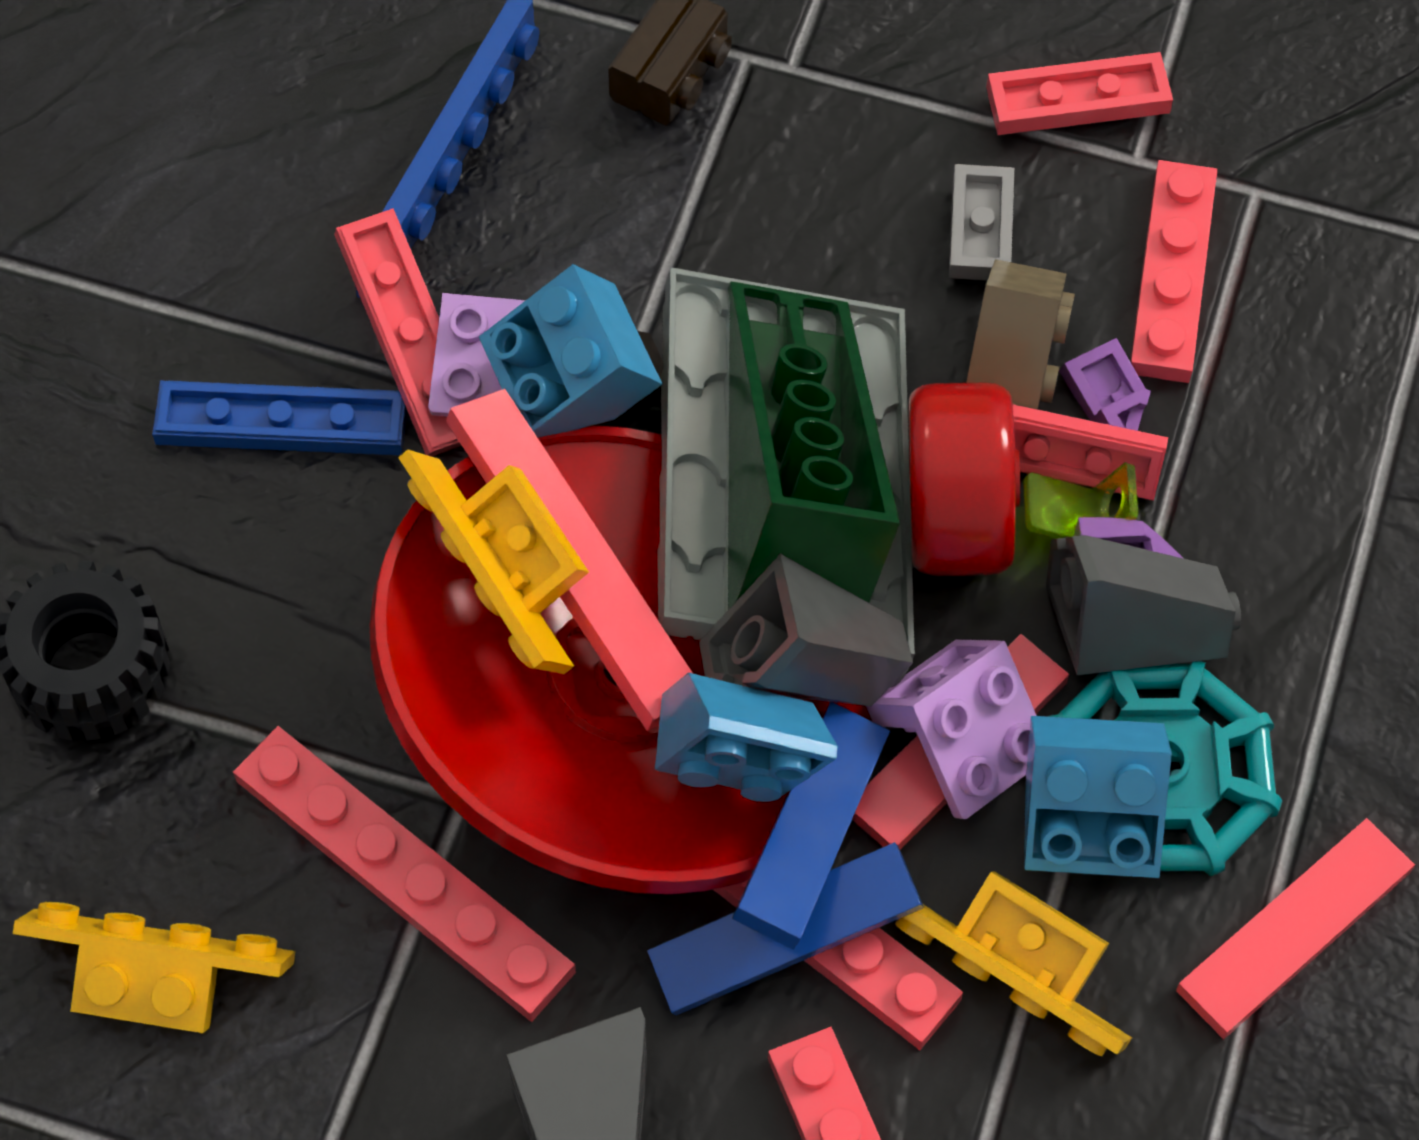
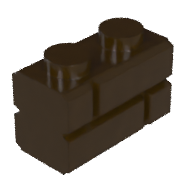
M656 0L608 68L609 96L612 100L635 112L640 110L644 116L665 126L672 123L681 108L687 111L691 110L701 94L703 88L702 77L710 66L718 69L724 63L731 48L732 37L727 35L728 13L724 7L709 0Z

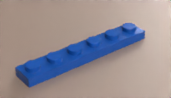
M533 0L506 1L382 211L394 208L410 249H412L417 239L424 240L429 234L436 215L435 207L444 193L451 194L454 191L461 176L463 159L470 147L477 149L482 143L488 128V116L496 103L503 104L507 100L513 86L516 68L522 59L529 60L536 49L540 30L534 23ZM355 286L356 295L360 298L357 288Z

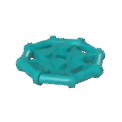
M1204 661L1100 672L1058 715H1050L1048 717L1090 719L1112 698L1121 708L1119 716L1115 721L1164 723L1172 752L1171 762H1179L1180 769L1171 771L1169 776L1164 829H1186L1192 844L1163 845L1160 871H1205L1209 876L1225 871V862L1268 817H1276L1282 805L1281 797L1276 794L1270 732L1274 728V723L1269 714L1257 712L1205 669L1206 662ZM1180 689L1178 698H1139L1137 690ZM1196 696H1199L1229 721L1230 724L1222 728L1215 721H1213L1212 726L1199 716L1200 709L1193 704ZM1240 745L1245 746L1248 780L1232 776L1229 748ZM1223 798L1240 805L1241 808L1214 834L1212 827L1206 821L1212 814L1214 807Z

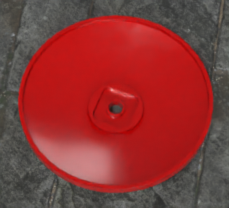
M597 425L537 437L658 620L659 477L662 471V434L632 428ZM470 457L465 458L448 470V473L466 500L486 485ZM416 500L397 527L379 570L372 596L369 625L370 649L376 685L387 717L402 747L421 775L441 798L470 825L501 847L534 865L566 878L594 886L633 893L680 894L713 890L749 880L788 792L775 801H753L743 797L740 794V789L718 784L712 787L688 786L678 781V775L655 770L659 726L649 731L645 729L619 687L611 683L605 676V665L562 599L559 597L540 614L574 667L565 674L531 669L522 663L511 649L508 638L512 634L501 616L495 615L488 610L478 598L474 589V585L478 581L468 565L456 559L444 545L441 539V532L444 531V528L435 514L425 509ZM669 636L692 673L705 676L699 646L700 640H695L692 636H687V638ZM800 699L812 702L815 705L817 711L819 712L821 718L830 703L826 701ZM836 703L872 721L866 706Z

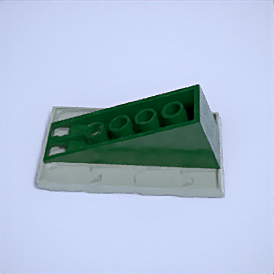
M670 267L665 283V302L663 305V371L661 374L662 471L659 477L660 544L658 547L659 623L668 636L681 638L692 636L695 640H701L778 555L782 554L902 621L913 660L915 650L905 309Z

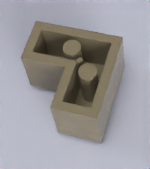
M997 259L994 260L985 287L966 383L987 382L1001 385L1010 392L1012 403L1018 406L1038 410L1040 401L1052 403L1059 367L1048 365L1052 342L1065 343L1075 296L1074 293L1063 291L1067 273Z

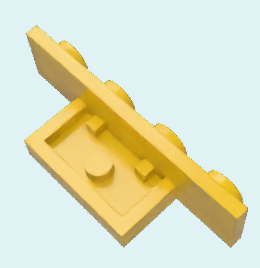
M407 449L398 458L411 477L407 482L410 492L425 509L433 512L444 528V531L441 532V539L449 552L462 563H466L478 581L474 585V589L480 601L492 613L501 616L512 634L508 638V642L515 655L531 669L560 674L567 673L574 665L540 613L587 575L589 571L520 468L508 465L478 492L466 500L440 459Z
M996 871L990 872L958 926L924 904L923 909L896 921L895 925L914 939L930 945L932 940L936 938L956 951L952 959L953 963L977 979L987 982L992 974L1014 988L1009 998L1031 1014L1044 1019L1050 1011L1070 1024L1072 1027L1067 1035L1092 1053L1103 1056L1105 1051L1109 1049L1118 1055L1130 1043L1132 1037L1075 1001L1109 943Z
M60 902L40 903L38 909H33L15 920L13 934L79 945L70 1012L204 1033L210 1028L218 968L280 977L294 964L296 953L293 950L277 948V940L269 936L240 934L237 935L236 941L213 938L211 937L210 928L189 923L172 924L170 930L145 927V918L138 915L107 913L104 915V920L79 916V907Z

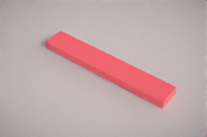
M506 389L450 408L446 422L486 484L508 465L520 468L586 566L589 573L561 595L560 598L645 729L649 731L658 727L662 694L687 673H692L689 666Z

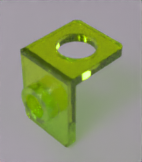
M1124 462L1093 489L1036 473L1028 474L1023 480L1025 525L1031 532L1057 539L1074 536L1078 517H1109L1110 500L1118 487L1121 488L1122 498L1120 507L1113 518L1136 520L1138 516L1136 473L1133 464Z

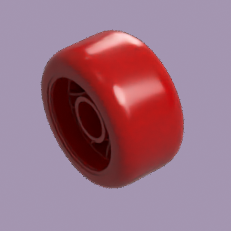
M987 382L933 383L916 388L909 398L911 561L913 567L921 573L932 576H977L1002 573L1012 566L1014 560L1016 507H1020L1019 450H1015L1013 403L1010 392L1001 385Z

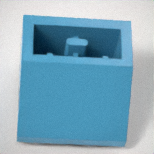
M574 264L479 336L502 390L506 389L537 437L573 431L615 420L662 385L661 379L616 285Z
M687 673L662 694L655 770L678 775V781L685 785L712 787L718 784L740 789V794L743 797L753 801H775L837 759V744L812 702L692 673Z
M1031 716L1025 788V870L1160 878L1172 756L1164 723Z

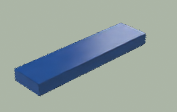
M160 380L152 435L156 445L402 455L407 409L400 392L395 390Z
M834 702L829 703L822 719L837 744V759L788 792L732 916L733 920L793 950L803 935L890 730Z
M894 842L830 870L803 935L794 950L733 920L732 916L734 913L651 948L647 952L670 1011L677 1016L921 910L924 906L900 849Z

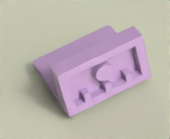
M442 293L428 408L432 415L447 417L452 407L502 390L479 336L525 300Z
M956 639L907 673L899 684L890 687L872 706H866L874 723L882 727L904 728L906 732L917 733L954 818H969L1026 775L1031 716L1037 715L1005 641Z

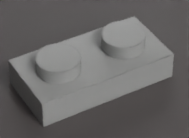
M955 164L952 189L949 278L988 280L995 259L1011 262L1015 168Z

